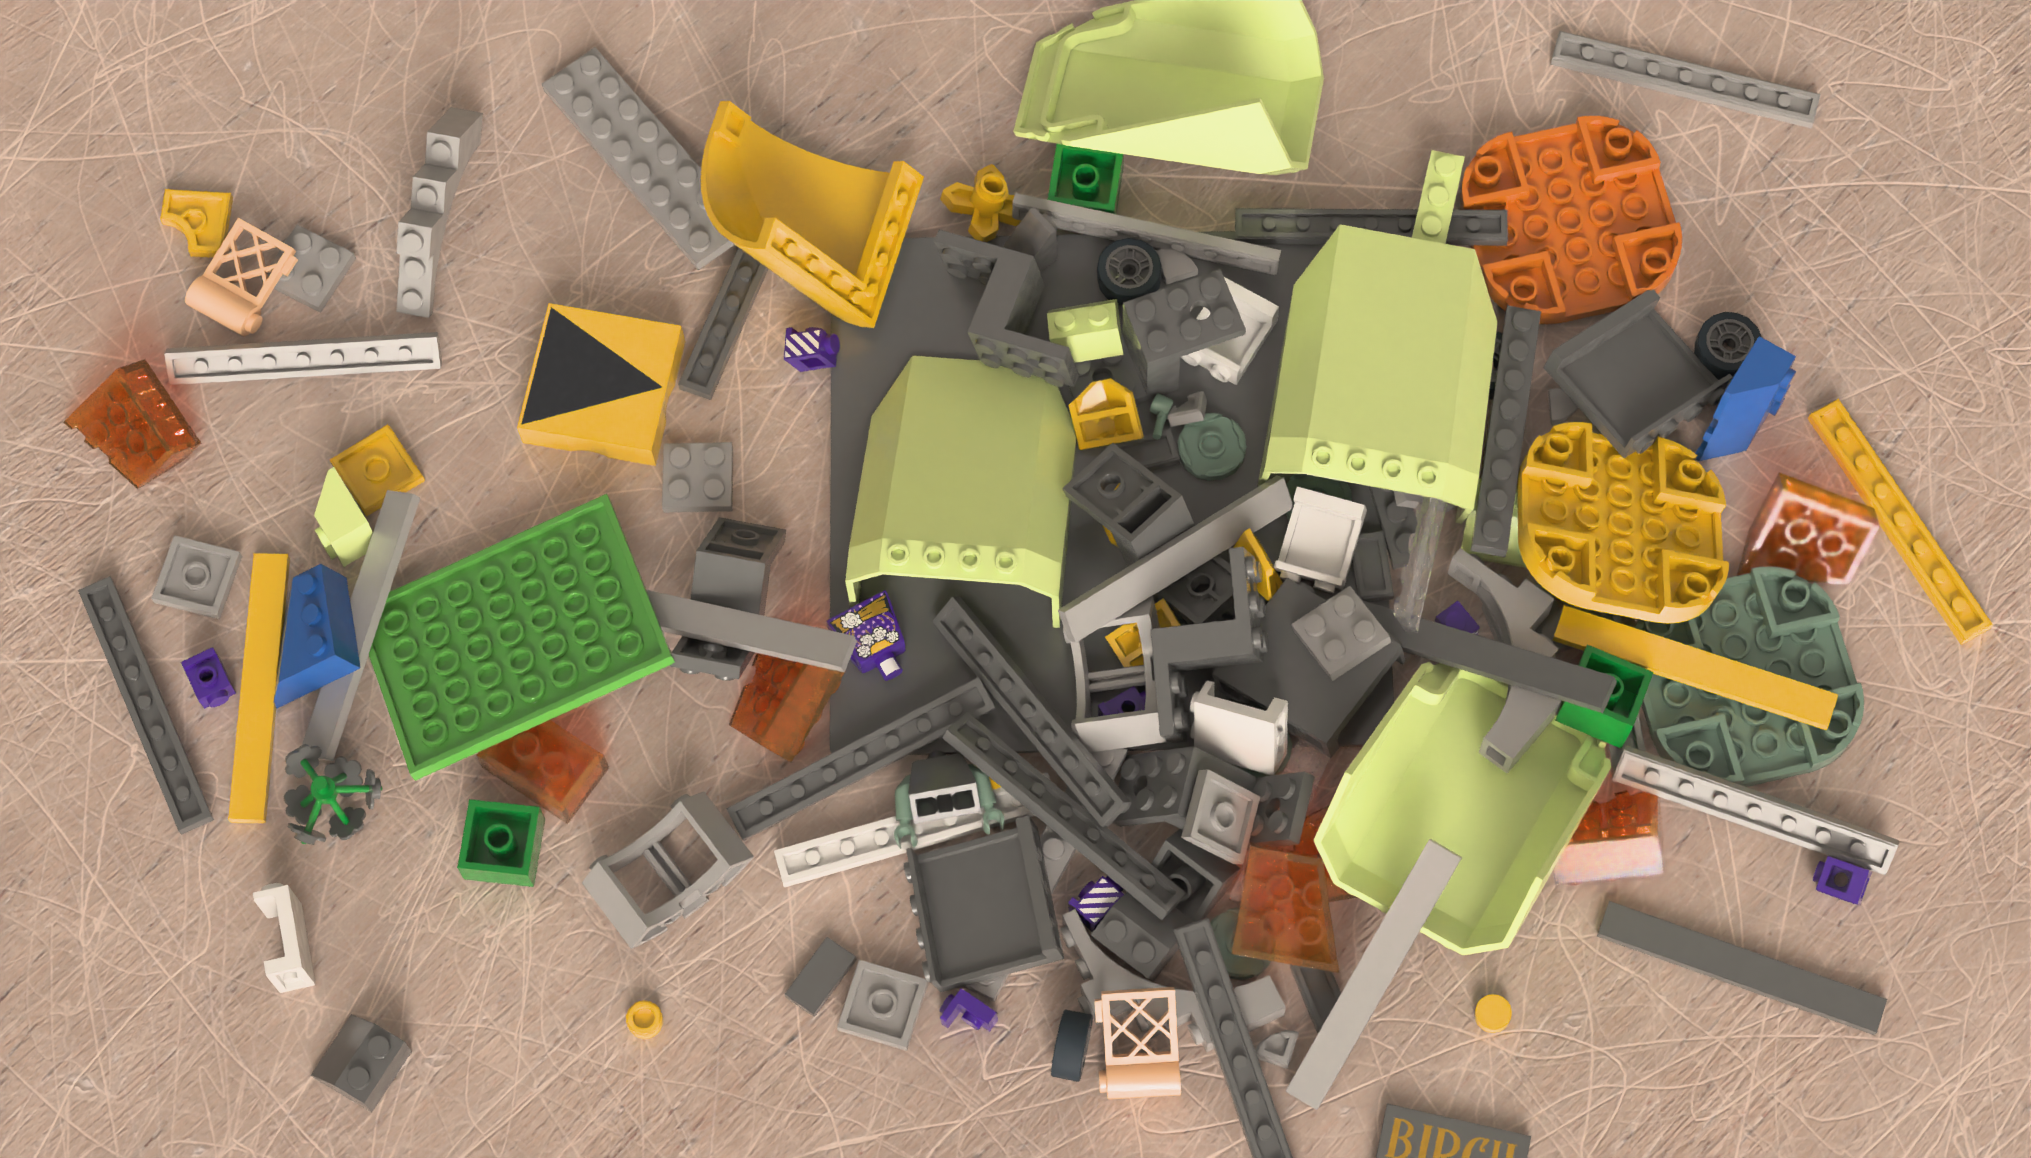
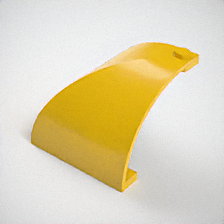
M720 101L706 141L701 165L702 199L707 216L713 226L733 244L832 315L859 327H875L924 176L904 161H893L889 173L860 168L816 155L764 130L752 122L751 117L731 101Z

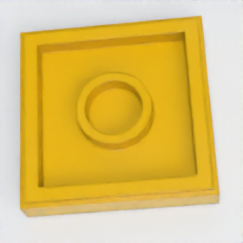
M388 424L330 459L332 466L336 469L366 517L382 507L387 490L406 493L425 481L423 475Z

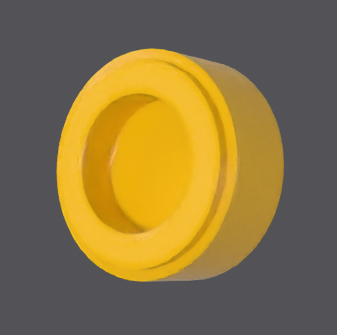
M1495 994L1481 998L1474 1012L1477 1025L1482 1030L1490 1033L1504 1030L1512 1016L1509 1002L1502 996Z
M642 1000L634 1003L628 1009L626 1023L633 1035L638 1038L647 1039L655 1036L661 1030L663 1015L655 1003Z

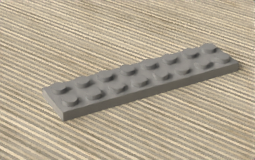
M596 47L542 83L544 92L697 270H700L735 245L718 232L707 216L701 193V168Z

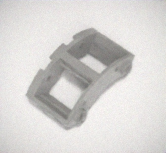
M1153 596L1101 627L1137 623L1144 665L1089 673L1083 639L1076 643L1069 641L1063 626L1066 643H1071L1076 676L1077 710L1076 719H1073L1071 723L1072 732L1090 753L1166 742V739L1160 736L1151 629L1160 628ZM1146 685L1145 710L1091 717L1090 693Z
M705 792L693 796L685 794L679 797L671 805L672 810L647 833L609 857L603 855L597 858L589 867L591 871L582 884L631 949L667 931L666 925H670L681 915L686 919L710 901L707 895L716 891L721 884L726 887L754 857ZM686 818L718 859L693 884L690 883L660 843ZM641 855H644L675 896L667 903L645 915L614 875V872L633 862Z

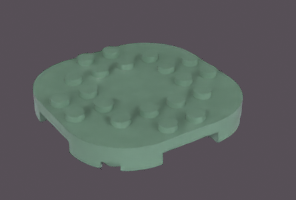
M1770 566L1752 568L1748 574L1727 578L1722 589L1707 610L1691 620L1680 623H1658L1638 620L1636 629L1838 694L1827 730L1653 674L1642 702V708L1652 741L1660 757L1749 787L1817 771L1831 764L1843 754L1852 742L1861 724L1864 712V693L1862 684L1856 681L1838 621L1840 616L1837 608L1828 594L1818 584L1814 582L1812 585L1805 579L1796 576L1795 571Z

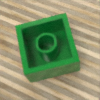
M1056 144L1047 200L1116 214L1124 169V154Z
M1587 644L1577 665L1614 676L1617 683L1603 713L1562 701L1555 721L1622 749L1634 726L1654 672Z
M469 799L457 866L463 879L534 887L545 824V817L540 807Z

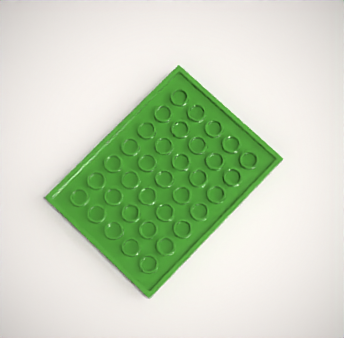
M607 494L389 592L369 652V657L409 773L415 781L675 662L613 504Z

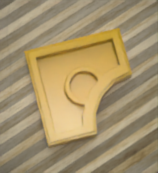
M165 189L160 220L162 224L175 227L185 234L188 240V252L191 257L213 258L228 235L233 196L228 192Z

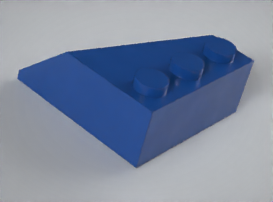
M1760 336L1757 338L1725 390L1713 415V420L1702 438L1703 442L1695 453L1698 455L1696 460L1703 461L1747 451L1769 413L1775 416L1785 400L1784 397L1791 386L1790 383L1796 374V371L1792 369L1796 358L1795 355Z
M319 564L292 579L286 605L273 701L276 709L361 668L347 577L323 564Z

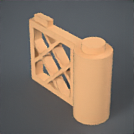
M238 218L204 274L196 278L190 285L185 297V303L241 336L245 337L250 333L254 334L260 328L263 320L261 308L282 274L288 277L298 261L294 257L297 251ZM244 229L253 235L255 246L238 251L236 240ZM259 238L267 243L260 244ZM278 248L284 252L277 264L265 266L262 251ZM257 253L260 268L243 273L240 258ZM234 260L237 275L225 279L216 275L222 263ZM262 275L264 285L257 297L247 292L245 280ZM239 282L240 288L232 283Z
M1175 988L1101 991L1102 999H1094L1096 1022H1103L1106 1070L1099 1071L1100 1093L1107 1092L1108 1099L1181 1095ZM1168 997V1010L1159 1020H1156L1144 1009L1152 998ZM1133 999H1143V1000L1138 1004V1003H1137L1136 1001H1134ZM1126 1000L1135 1009L1121 1023L1110 1014L1109 1001ZM1139 1012L1153 1024V1027L1142 1039H1139L1126 1027ZM1168 1018L1169 1030L1165 1026H1163V1024L1166 1022ZM1111 1022H1112L1115 1026H1117V1028L1114 1030V1032H1113L1112 1034H1111ZM1159 1029L1170 1038L1171 1051L1155 1052L1145 1043ZM1121 1032H1124L1136 1043L1128 1054L1112 1055V1042ZM1141 1048H1142L1144 1051H1146V1053H1137V1052H1138Z

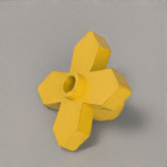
M993 164L977 171L974 178V187L956 182L943 189L940 200L950 212L972 215L968 232L975 240L988 242L996 238L999 230L998 221L1013 226H1018L1022 221L1012 218L1015 195L1008 194L1007 183L1004 180L1005 177Z

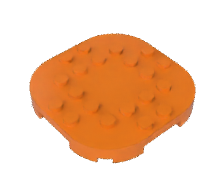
M1582 116L1577 117L1575 124L1519 136H1513L1512 131L1491 139L1477 150L1475 157L1464 172L1460 191V210H1507V246L1470 245L1471 249L1476 251L1489 296L1504 311H1506L1507 305L1541 311L1540 324H1558L1614 312L1647 290H1654L1659 294L1666 287L1674 274L1680 257L1682 230L1680 222L1676 223L1659 170L1661 163L1659 156L1652 144L1638 130L1634 133L1630 129L1619 125L1620 120L1614 118Z

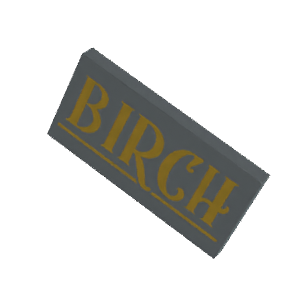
M1387 1104L1376 1158H1527L1531 1136Z

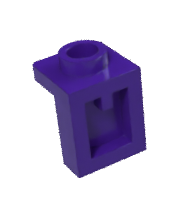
M962 988L956 995L951 993L939 1010L942 1013L940 1017L941 1024L946 1028L950 1027L960 1012L963 1013L962 1020L976 1030H979L982 1026L990 1032L998 1021L996 1011Z

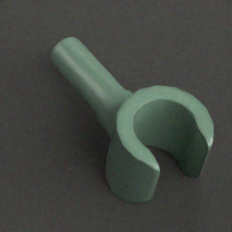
M1159 393L1155 396L1150 407V412L1158 415L1153 432V438L1157 440L1161 438L1164 423L1168 419V414L1173 405L1172 399Z

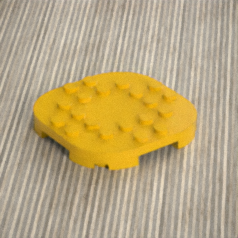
M1567 422L1555 425L1550 432L1542 436L1539 435L1535 439L1519 468L1517 480L1518 544L1522 559L1531 575L1543 588L1571 605L1658 623H1680L1691 620L1707 610L1722 589L1728 576L1729 562L1723 561L1721 512L1726 506L1723 488L1712 469L1706 472L1702 465L1695 461L1698 455L1683 445L1669 439L1657 437L1654 444L1643 453L1638 454L1635 451L1626 458H1623L1602 434L1592 433V423Z

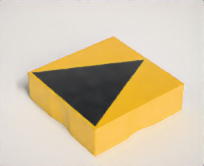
M548 303L517 425L522 442L566 451H591L612 459L656 466L666 426L667 403L676 384L686 343L682 326Z

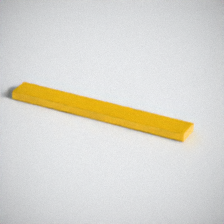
M1839 398L1809 414V422L1959 643L1962 645L1991 629L1993 626L1992 622Z
M253 554L228 820L231 823H266L276 719V706L273 701L285 619L290 557L288 554Z
M1566 605L1563 607L1552 640L1583 651L1588 644L1654 672L1653 674L1827 730L1838 697V694Z

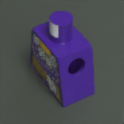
M886 590L826 621L828 630L855 637L857 643L850 660L861 673H866L877 667L885 681L891 680L902 673L903 669L896 657L906 651L905 642Z

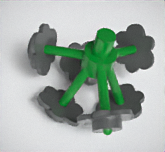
M304 744L290 752L285 758L287 764L285 772L288 775L294 774L297 778H302L308 774L313 780L311 791H309L307 786L300 785L296 790L290 789L284 794V802L288 805L286 807V814L289 817H295L296 821L301 824L299 826L288 823L287 827L292 832H295L294 838L301 841L302 844L307 843L314 845L316 840L326 841L327 838L323 833L313 830L317 817L322 813V804H330L336 813L329 820L331 826L329 834L332 837L338 836L341 840H347L364 827L365 810L363 808L353 809L352 807L342 809L336 798L338 793L343 797H349L354 793H365L366 805H368L369 809H373L374 799H380L383 789L380 778H375L373 770L367 769L365 782L362 785L363 779L359 775L362 770L360 763L356 760L348 761L345 757L340 756L335 760V763H330L325 767V776H319L314 770L319 765L318 758L322 753L319 746L309 747V745Z

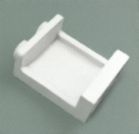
M1225 278L1246 328L1245 335L1182 356L1181 358L1190 365H1200L1208 369L1211 375L1219 381H1230L1237 385L1278 321L1279 306ZM1203 307L1196 319H1206L1209 317L1210 311Z
M1297 486L1293 498L1295 504L1278 561H1275L1274 569L1281 572L1280 578L1284 580L1289 578L1295 583H1300L1301 578L1314 582V588L1329 593H1334L1335 588L1344 590L1367 509L1365 505Z
M1206 681L1201 691L1194 693L1190 705V711L1194 713L1191 738H1194L1195 747L1229 764L1268 775H1275L1287 755L1288 701L1274 697L1268 709L1264 711L1214 697V682Z
M273 883L263 886L262 891L253 893V898L267 918L279 917L285 957L264 961L266 976L280 993L316 985L301 902L288 885L283 886L281 883Z

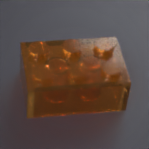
M551 720L486 748L476 755L483 769L566 824L571 821L609 769L603 754Z

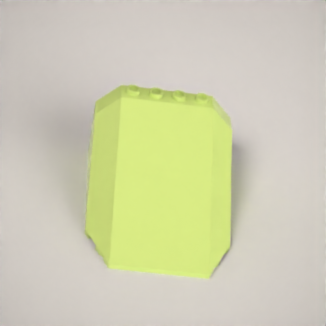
M1134 0L1102 7L1092 12L1093 19L1074 28L1071 23L1056 34L1049 35L1036 42L1013 131L1018 137L1256 174L1280 175L1308 169L1324 75L1317 32L1302 0Z
M1341 224L1337 227L1293 286L1258 486L1267 482L1271 473L1313 475L1437 498L1458 506L1455 523L1462 524L1473 511L1477 491L1497 330L1496 315L1475 249Z
M912 356L871 416L845 582L850 608L859 604L861 580L882 574L1018 584L1052 598L1053 627L1060 628L1061 618L1058 609L1062 607L1071 500L1066 497L1062 488L1073 479L1077 438L1072 418L1057 386H1053L1047 383L1044 378L1031 375L1029 378L1022 377L1014 373L1012 369L1003 366L991 368L980 360Z
M1430 662L1420 665L1345 771L1314 838V842L1333 884L1387 914L1429 839L1436 841L1460 855L1462 859L1420 932L1461 955L1508 948L1611 769L1610 759L1606 758L1604 749L1607 743L1555 721L1556 715L1507 774L1479 754L1483 738L1495 724L1505 706L1508 684L1442 663L1432 665Z

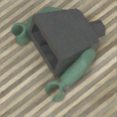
M934 751L928 755L927 759L913 762L911 774L905 776L895 790L896 821H900V825L894 830V838L898 847L901 849V839L905 835H911L913 848L918 844L915 830L910 825L911 820L916 824L981 812L980 808H984L985 811L982 824L984 832L988 835L990 834L988 823L990 820L998 821L1000 829L1003 831L1004 815L1002 811L994 807V804L997 802L989 776L975 765L967 764L963 755L959 753L946 755L942 751Z

